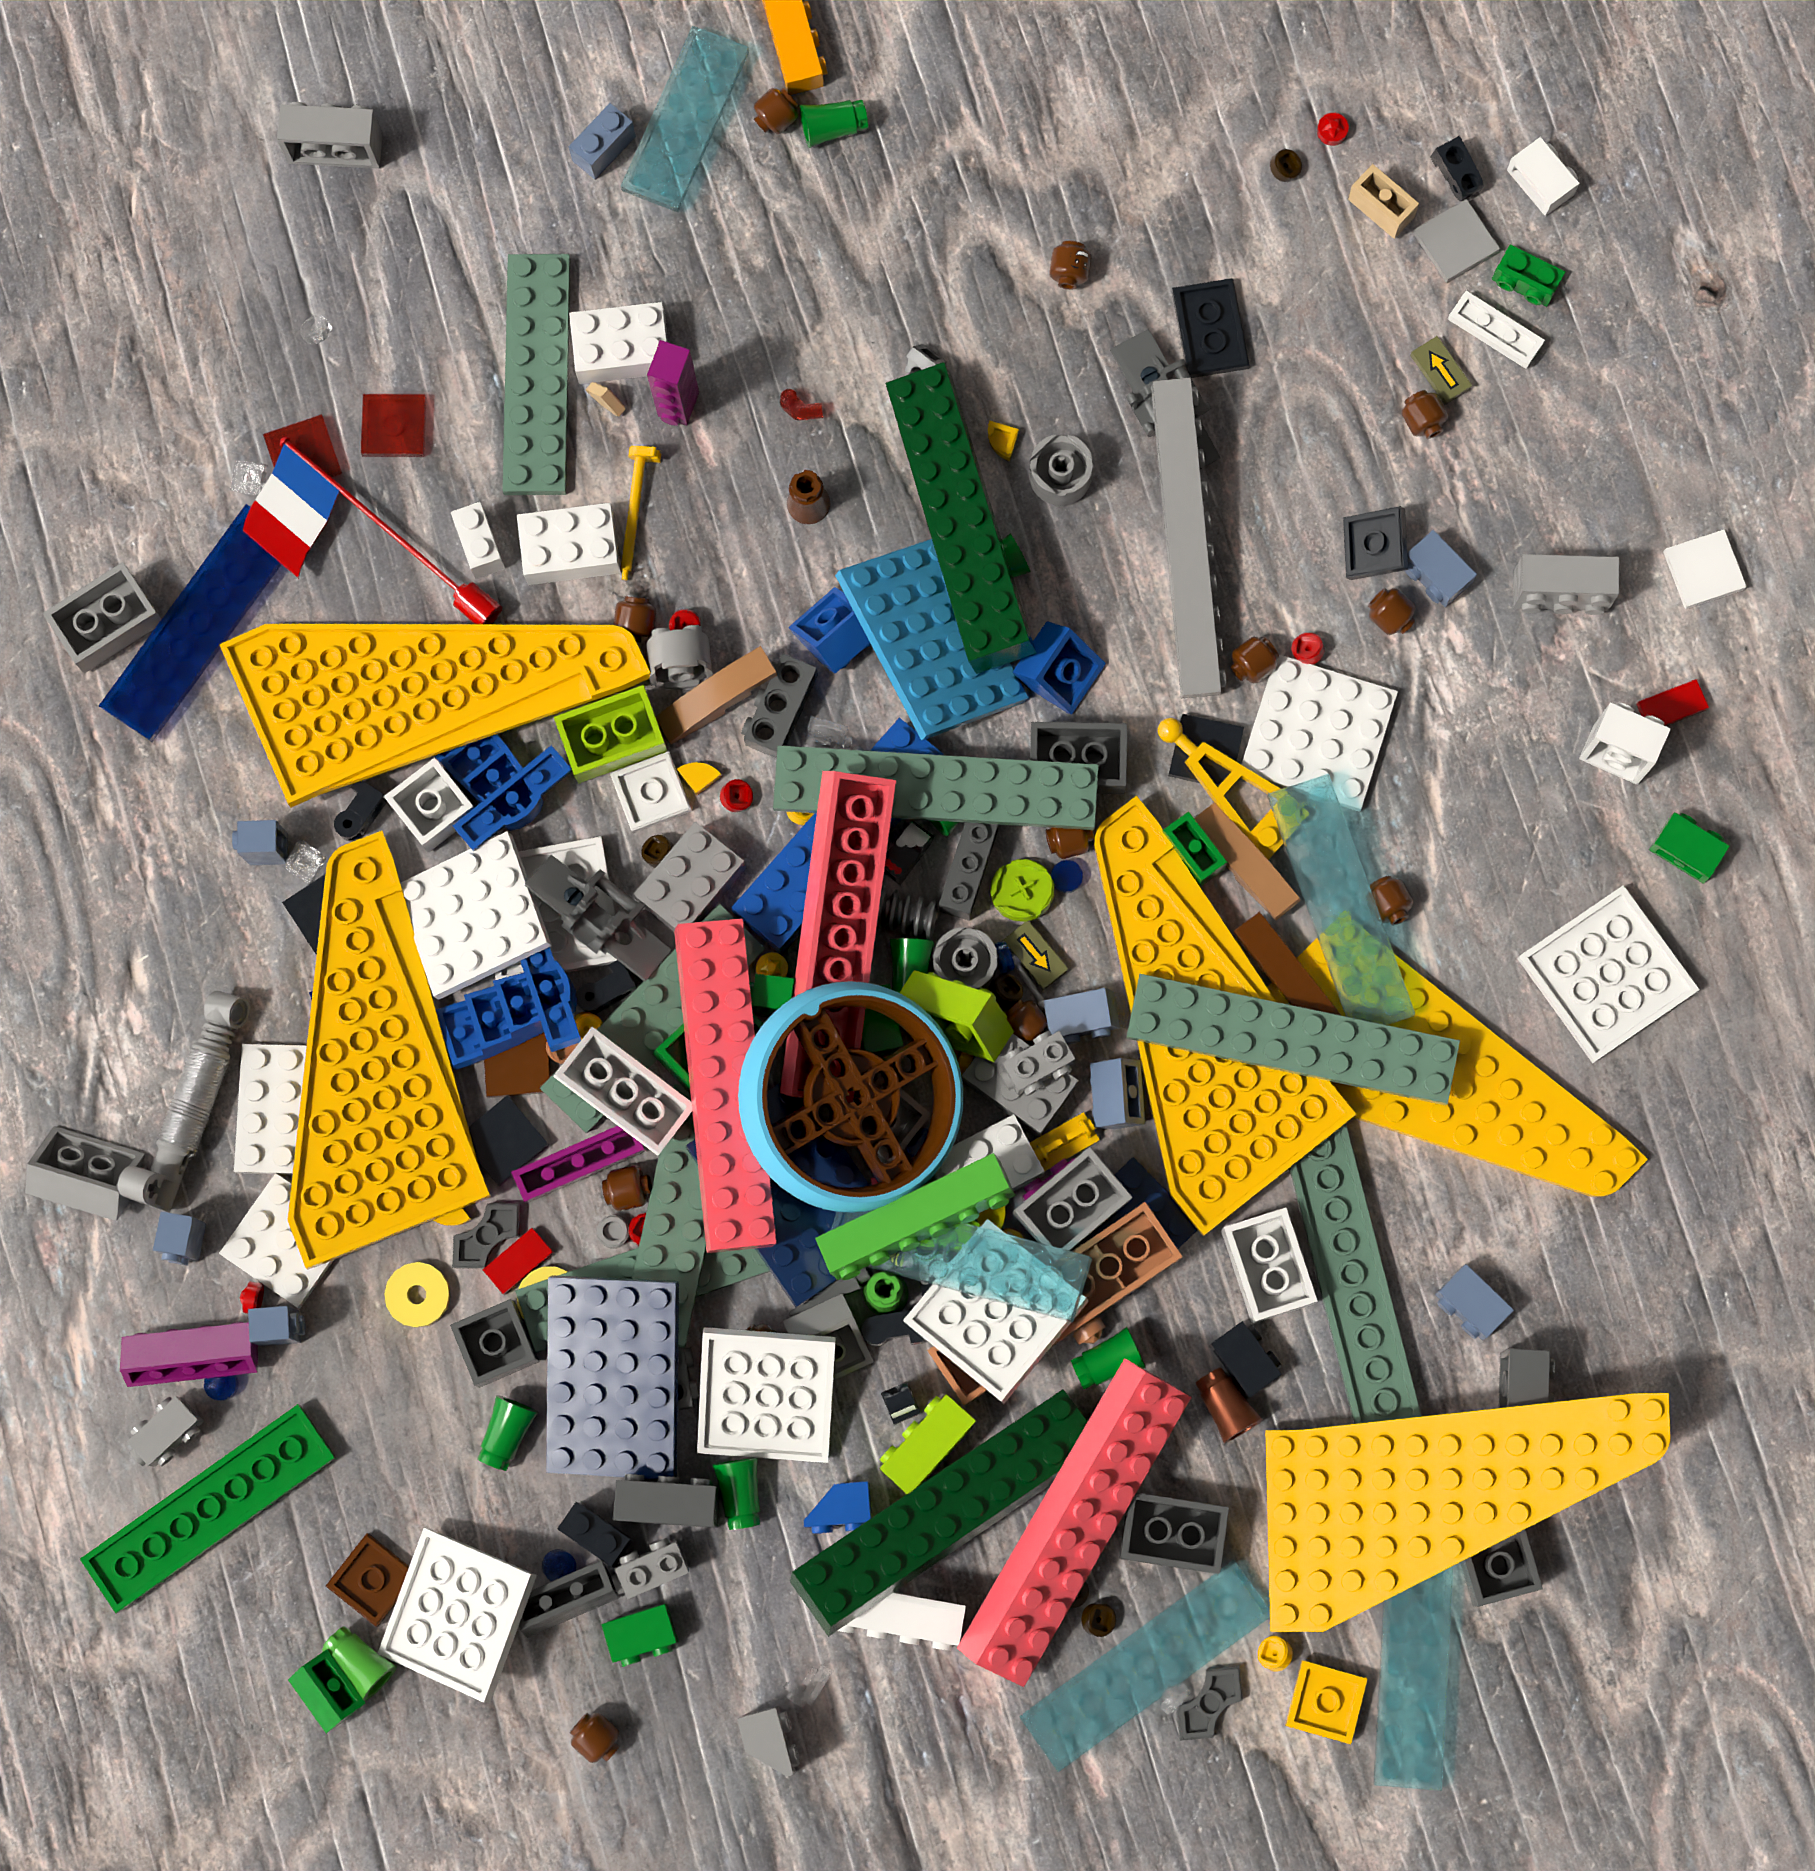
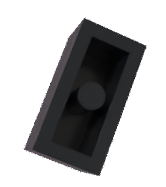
M1242 1321L1211 1343L1209 1347L1245 1397L1249 1399L1282 1375L1278 1370L1282 1365L1271 1350L1266 1353L1261 1347L1259 1341L1262 1340V1337L1251 1323L1246 1326Z
M577 1501L557 1528L610 1567L617 1565L619 1562L618 1558L624 1555L633 1541L631 1537Z

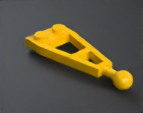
M1166 718L1160 722L1158 726L1160 739L1166 743H1175L1189 756L1185 763L1205 791L1267 860L1272 857L1310 814L1287 792L1205 742H1202L1197 747L1183 734L1182 724L1177 719ZM1203 756L1231 771L1218 787L1198 762ZM1239 778H1242L1277 800L1275 805L1251 831L1224 797V794Z

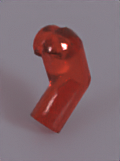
M786 389L781 393L779 402L781 408L794 420L823 418L822 403L804 404L796 396V391L792 389Z

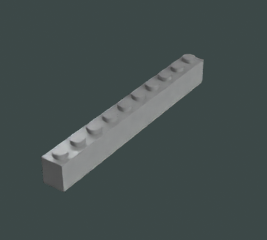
M1191 378L1153 381L1151 394L1181 699L1218 696L1221 693V687H1226L1225 669L1219 668L1218 656L1223 655L1221 636L1216 637L1215 624H1220L1218 605H1213L1212 593L1217 592L1215 574H1210L1209 562L1214 561L1212 542L1207 543L1206 531L1211 530L1209 511L1204 512L1203 499L1208 498L1206 480H1201L1200 468H1204L1205 461L1203 449H1198L1197 437L1202 435L1201 420L1194 416V406H1197L1199 403L1197 386L1192 387Z

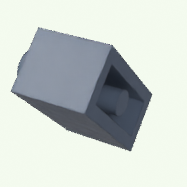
M609 103L568 146L572 161L596 180L636 137L633 121Z
M1434 530L1407 553L1408 570H1404L1406 574L1414 581L1419 580L1427 588L1425 591L1429 598L1437 604L1440 602L1445 608L1465 591L1477 576Z
M276 820L237 821V831L232 833L233 849L237 850V853L249 865L288 864V833Z
M1101 988L1044 1000L1048 1030L1051 1034L1060 1031L1067 1045L1080 1042L1081 1036L1091 1035L1092 1039L1111 1036V1030L1120 1029L1113 990Z
M1118 1058L1090 1063L1094 1127L1121 1129L1145 1125L1141 1060Z
M160 1212L153 1251L161 1253L162 1260L174 1264L188 1266L189 1260L199 1261L207 1223L191 1216Z
M1467 1264L1461 1266L1435 1293L1440 1299L1437 1302L1440 1308L1450 1316L1453 1314L1457 1315L1464 1322L1461 1325L1462 1329L1473 1339L1477 1337L1481 1340L1488 1338L1514 1311Z
M289 1306L248 1309L249 1341L260 1346L301 1343V1335L306 1333V1322L304 1315L300 1316L299 1310Z

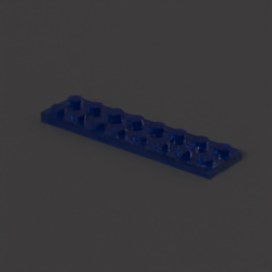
M245 504L99 704L102 710L150 742L155 740L221 649L219 644L227 641L282 565L243 532L244 522L250 510V506Z

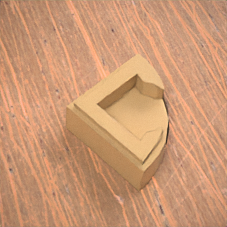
M591 382L585 389L590 396L614 415L619 417L626 408L609 388L596 382Z

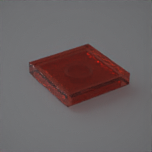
M363 394L362 457H424L427 399L425 394Z
M322 414L263 434L274 467L282 450L280 439L287 436L290 437V442L329 476L334 477L343 474Z

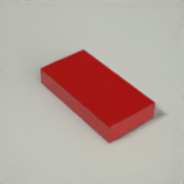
M1697 679L1638 701L1636 704L1641 716L1656 717L1664 722V726L1699 714L1709 708Z
M531 1228L483 1269V1272L499 1291L505 1295L554 1252L538 1233Z

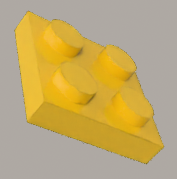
M1301 1660L1285 1726L1351 1744L1367 1678Z

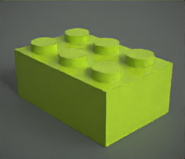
M644 685L554 716L578 784L668 752Z
M914 970L900 991V994L918 1004L936 1021L955 1050L995 1062L1014 1032L1007 1021L1006 1014L996 1002L995 995L987 989H974L958 980L951 982L931 972L925 974Z
M947 1394L942 1399L936 1396L924 1409L927 1416L919 1424L914 1420L902 1433L905 1441L898 1448L892 1445L879 1459L883 1463L879 1469L906 1494L920 1486L976 1424V1421Z

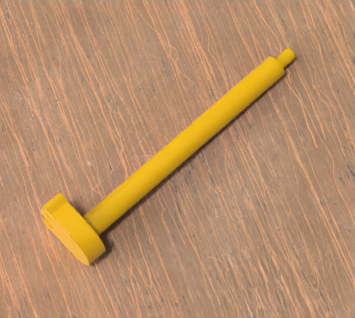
M629 447L628 458L635 460L620 569L623 571L622 580L625 581L628 580V574L632 569L645 462H661L660 450H656L657 447Z

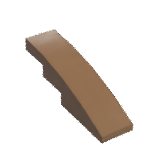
M759 646L704 680L655 718L669 743L673 744L726 714L725 709L751 695V690L778 675L764 650Z
M1215 803L1211 804L1194 818L1227 861L1226 867L1234 874L1236 881L1275 920H1278L1301 901L1300 897L1259 849Z

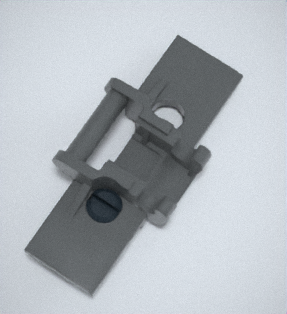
M1147 329L1111 348L1110 351L1132 389V393L1128 394L1126 399L1149 438L1155 435L1151 394L1152 382L1169 380L1173 378L1174 374L1177 379L1191 377L1185 368L1187 364L1184 359L1170 365L1168 364L1151 332ZM1191 379V385H1192V387H1196L1195 384H1194V382H1193L1192 379ZM1199 391V403L1197 406H1194L1195 418H1199V416L1211 409L1210 404L1204 402ZM1201 423L1202 435L1197 437L1198 449H1203L1204 467L1221 457Z
M550 855L524 886L561 915L560 919L564 921L562 927L597 954L601 951L606 955L608 952L639 978L646 981L671 952V949L634 920L643 910L645 904L641 901L639 903L608 880L604 876L605 872L601 869L587 883L553 855ZM597 886L630 913L626 914L623 911H618L616 915L611 916L595 902L599 894L594 887ZM615 933H626L630 937L631 943L628 945L620 944L615 938Z

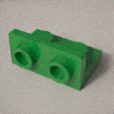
M1510 244L1500 264H1498L1492 280L1505 291H1515L1523 295L1528 302L1547 307L1566 271Z

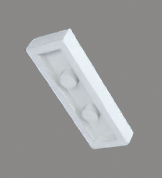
M1465 291L1448 317L1449 321L1527 369L1545 341L1468 291Z

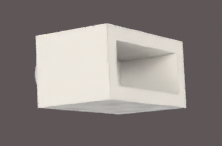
M1539 137L1511 158L1507 171L1540 211L1547 216L1575 195L1579 182L1574 170L1569 166L1565 167L1560 161L1556 149L1550 143L1546 144Z
M481 502L452 511L451 515L475 579L504 570V564Z

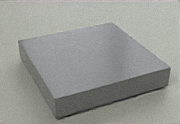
M1467 199L1417 227L1413 232L1446 283L1496 255L1500 250Z

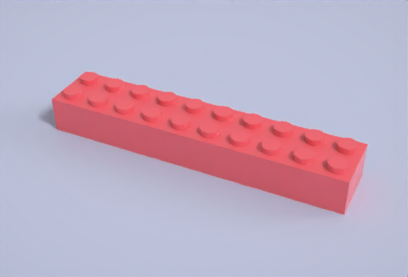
M822 771L792 998L824 984L848 981L869 983L896 780L837 771ZM849 1006L825 1010L846 1048L861 1047L866 1008ZM793 1030L788 1035L786 1041L780 1093L791 1097L803 1098L806 1079L814 1066ZM818 1030L814 1035V1042L818 1047L822 1048L826 1038ZM834 1059L830 1064V1071L836 1077L840 1075L841 1065ZM849 1091L850 1095L846 1096L848 1103L853 1102L854 1091Z
M743 919L678 924L674 933L707 1253L772 1247L776 1244L770 1177L761 1167L750 1149L742 1128L739 1113L738 1092L741 1069L746 1053L755 1037Z
M1124 1358L957 1647L959 1651L976 1665L1022 1687L1026 1685L1191 1399L1189 1395Z

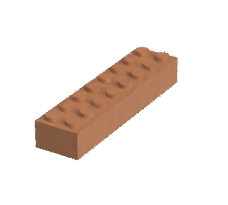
M1146 1202L1049 1267L1089 1301L1051 1347L1183 1258ZM934 1346L927 1350L964 1406L988 1391Z

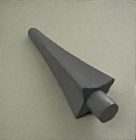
M865 1267L860 1270L859 1275L852 1279L834 1281L805 1303L791 1310L789 1316H795L840 1294L845 1296L863 1290L861 1284L871 1278L868 1270Z

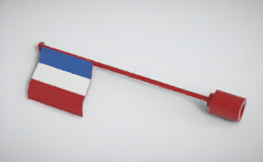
M284 436L280 439L282 450L271 476L250 507L244 522V533L299 579L306 556L328 523L338 495L341 493L455 590L453 606L474 624L494 623L503 608L497 601L474 582L468 585L463 583L458 586L290 442V437Z

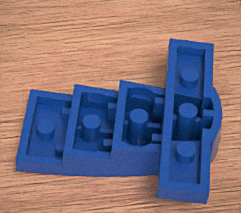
M498 734L434 755L447 772L479 804L453 825V828L473 852L504 827L512 831L521 829L531 823L542 809L544 804L542 796L572 772L571 767L552 745L522 768Z
M550 947L521 960L524 973L494 980L493 987L465 994L464 1001L436 1009L440 1027L455 1070L502 1053L543 1032L551 1052L580 1043L581 1038L573 1017L577 1006L576 988L561 965L554 961Z

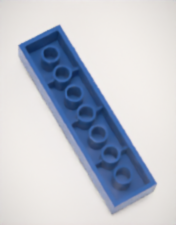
M900 717L870 750L944 755L926 739L921 741L918 733ZM817 813L812 815L731 907L733 914L738 919H743V923L781 955L801 933ZM891 818L889 833L901 818Z

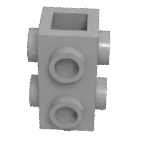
M1050 1031L1044 1032L1033 1039L1035 1043L1033 1046L1026 1050L1018 1047L1004 1056L1006 1061L1002 1062L1003 1072L1000 1073V1077L1009 1091L1014 1088L1017 1095L1025 1092L1029 1096L1044 1087L1042 1084L1044 1080L1052 1076L1057 1080L1072 1071L1070 1066L1075 1063V1058L1060 1031L1051 1034Z
M175 1396L173 1399L171 1397L166 1398L156 1407L155 1411L157 1414L151 1420L147 1421L145 1419L141 1421L131 1431L133 1436L127 1441L132 1447L129 1453L141 1466L145 1464L156 1467L158 1464L161 1467L166 1465L176 1455L174 1449L183 1441L185 1444L189 1443L200 1433L201 1430L198 1427L204 1420L184 1398Z
M668 1537L649 1544L651 1550L639 1555L637 1550L619 1557L620 1564L615 1565L616 1574L611 1576L618 1594L624 1592L628 1600L689 1573V1568L676 1539L669 1542Z

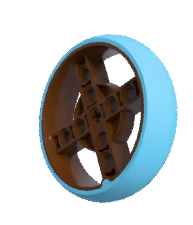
M853 981L835 982L809 989L793 997L775 1011L761 1026L752 1040L742 1065L738 1092L739 1113L742 1128L753 1155L770 1178L781 1188L796 1198L822 1209L848 1213L867 1212L885 1206L921 1188L939 1170L949 1155L959 1131L963 1112V1084L960 1067L948 1038L936 1021L922 1007L906 996L879 985ZM849 1006L874 1010L901 1025L912 1036L914 1041L883 1059L864 1049L846 1048L825 1010ZM794 1030L814 1067L810 1071L804 1085V1106L771 1125L767 1108L769 1073L780 1046ZM818 1030L826 1038L822 1048L818 1047L814 1042V1035ZM904 1056H907L911 1061V1069L908 1073L904 1072L901 1068V1060ZM834 1059L841 1065V1072L837 1077L830 1071V1064ZM929 1070L934 1095L931 1123L923 1144L909 1162L890 1129V1125L894 1121L899 1108V1088ZM877 1072H880L884 1077V1085L881 1089H878L873 1082L874 1075ZM849 1091H854L856 1097L853 1098L854 1102L848 1103L846 1100V1096L850 1095ZM822 1104L826 1105L830 1111V1116L826 1122H823L818 1115V1110ZM865 1117H869L873 1123V1129L869 1134H866L862 1129V1121ZM794 1121H798L802 1126V1134L797 1139L793 1137L790 1131ZM819 1135L839 1145L858 1146L878 1183L864 1187L830 1185L811 1177L801 1170L789 1158L788 1154ZM882 1145L889 1152L888 1159L884 1163L878 1158V1150Z

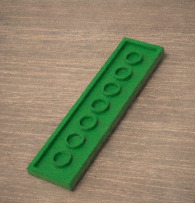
M297 1404L81 1557L80 1561L115 1614L120 1613L331 1463L336 1457L302 1406Z

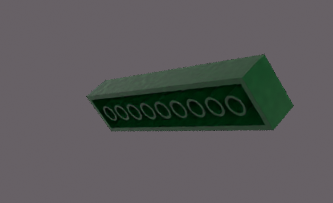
M942 362L886 382L887 391L968 662L975 673L978 674L1036 654L953 378L947 366Z
M1062 1389L792 1571L790 1583L827 1636H831L1049 1487L1086 1426L1087 1420L1064 1389Z

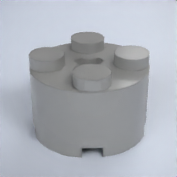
M1051 435L1040 441L1032 452L1029 472L1030 483L1037 496L1056 507H1064L1081 499L1088 491L1092 480L1093 461L1091 452L1083 441L1071 435ZM1056 467H1057L1059 470H1062V469H1064V468L1067 469L1066 472H1062V471H1061V472H1056L1055 470H1056Z
M689 625L682 630L671 631L668 628H657L651 632L652 637L646 643L651 684L657 686L656 681L664 683V689H688L699 685L700 679L706 676L708 679L713 675L710 640L702 632L701 626Z
M965 927L952 929L945 933L937 942L933 954L934 974L951 982L954 980L961 981L974 989H987L993 982L997 972L996 947L992 940L982 931ZM962 956L966 960L972 958L971 967L967 968L965 965L960 967L959 958Z

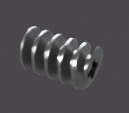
M883 886L877 925L883 927L886 921L889 920V928L894 931L901 923L903 934H907L914 927L915 937L919 938L925 930L926 939L931 940L939 916V911H936V901L932 900L926 908L924 907L923 897L920 896L916 903L912 904L910 893H907L903 900H899V890L895 889L892 895L888 897L887 888Z

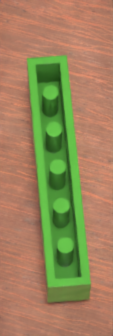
M992 1153L815 1239L830 1274L837 1280H849L859 1275L860 1270L869 1265L878 1266L887 1262L890 1259V1255L898 1251L907 1252L915 1249L920 1245L919 1241L930 1236L936 1238L946 1234L950 1230L949 1227L959 1222L965 1224L974 1221L982 1211L1005 1206L1009 1203V1199L1016 1195L1001 1161Z

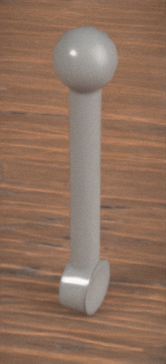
M1012 954L1009 956L1012 965L1016 967L1038 1001V1007L1045 1012L1044 999L1021 965L1018 957Z

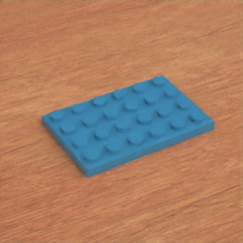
M932 539L840 569L835 575L921 741L1017 706L1028 699L1018 677L1012 673L1013 668L1010 663L976 674L968 662Z

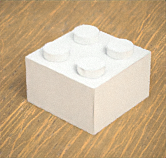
M435 757L384 796L428 853L455 833L456 830L453 828V825L474 809L473 805Z

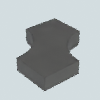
M487 1203L484 1216L476 1227L466 1233L453 1235L452 1268L484 1269L491 1252L498 1244L510 1238L520 1237L521 1205Z
M1239 1666L1205 1669V1682L1200 1693L1189 1703L1176 1706L1180 1741L1214 1738L1215 1722L1219 1714L1230 1704L1243 1701Z

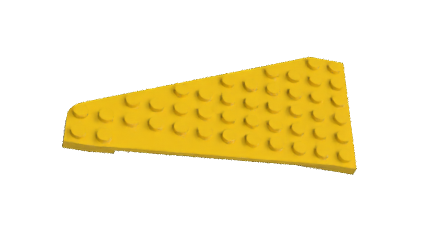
M264 624L219 644L290 808L338 788L623 691L649 679L651 674L633 635L626 629L616 625Z
M1135 796L1105 819L1097 829L1094 849L1130 1013H1132L1139 974L1276 1002L1175 851L1174 846L1162 832L1163 829L1141 800ZM1137 1041L1170 1196L1202 1236H1205L1356 1116L1354 1110L1330 1081Z
M382 830L339 847L333 852L326 866L288 1212V1223L307 1270L491 1197L479 1168L427 976L414 941L415 934L395 861Z
M1345 910L1297 957L1298 961L1342 1016L1460 1040L1447 1105L1331 1082L1356 1113V1116L1353 1117L1354 1119L1590 1197H1605L1613 1194L1648 1160L1621 1133L1371 936ZM1272 982L1267 988L1276 1002L1290 1005Z
M1633 1393L1304 1430H1265L1270 1632H1324L1654 1464L1663 1457L1670 1445L1669 1393Z

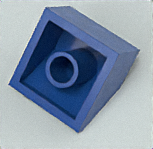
M836 587L830 590L788 627L813 656L834 674L840 669L845 668L852 658L871 645L844 592Z
M1046 621L1033 640L1036 654L1021 658L1012 673L1030 690L1072 715L1106 663L1070 628Z

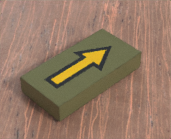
M1438 336L1411 352V358L1444 405L1471 389L1472 384Z
M1029 921L1024 922L1003 939V943L1018 957L1023 967L1043 991L1068 971L1067 966Z

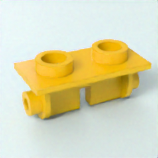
M1083 1112L1030 1142V1145L1044 1171H1047L1064 1158H1070L1100 1141L1095 1132V1127L1091 1120L1087 1119Z

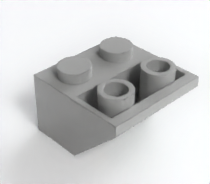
M780 1706L744 1715L737 1719L746 1753L785 1776L795 1774L797 1771L795 1766H798L801 1762L796 1744H789L787 1733L792 1731L787 1711L781 1712Z

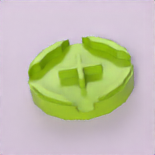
M1017 859L1011 861L1006 866L1003 865L996 871L991 880L990 893L994 907L1002 916L1013 921L1027 922L1039 918L1049 909L1054 897V883L1043 865L1033 860Z

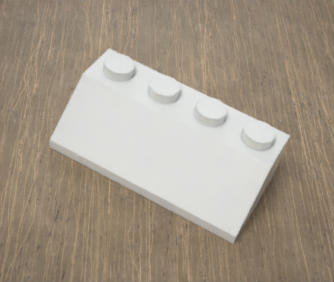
M591 1027L553 1076L657 1156L692 1112V1102L593 1027Z
M892 1593L838 1631L854 1633V1627L867 1629L866 1636L886 1639L887 1633L900 1635L899 1642L919 1645V1640L924 1639L933 1641L932 1648L952 1651V1645L958 1646L960 1643L966 1605Z

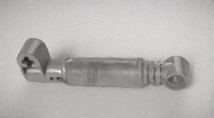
M214 991L208 996L204 1006V1015L206 1020L210 1022L209 1024H204L203 1027L207 1029L201 1032L204 1038H199L197 1043L192 1044L191 1052H189L190 1055H188L189 1058H186L187 1061H185L186 1064H184L185 1067H183L181 1079H179L175 1094L173 1095L174 1099L171 1100L173 1103H170V1110L166 1113L167 1116H165L166 1119H164L162 1131H160L156 1142L158 1151L151 1170L132 1165L126 1167L118 1179V1191L123 1197L170 1213L188 1161L195 1157L196 1149H198L197 1146H199L198 1143H200L202 1134H204L203 1131H205L204 1128H206V1120H209V1113L213 1109L215 1098L217 1097L220 1085H222L221 1082H223L222 1079H224L223 1076H225L224 1073H226L225 1070H227L226 1067H228L227 1064L230 1061L229 1048L226 1046L232 1044L229 1038H234L235 1036L232 1029L237 1030L242 1027L249 1017L250 1005L245 998L222 991Z

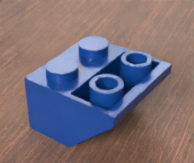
M866 1481L834 1484L804 1519V1527L812 1528V1534L833 1533V1526L845 1525V1531H853L872 1518L870 1483Z

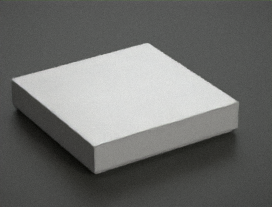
M1725 530L1666 548L1663 551L1685 609L1743 591L1746 588Z
M669 751L610 773L632 833L692 811Z

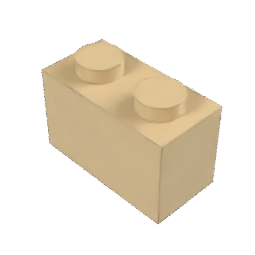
M1374 164L1352 185L1348 198L1352 204L1394 239L1415 218L1419 203Z

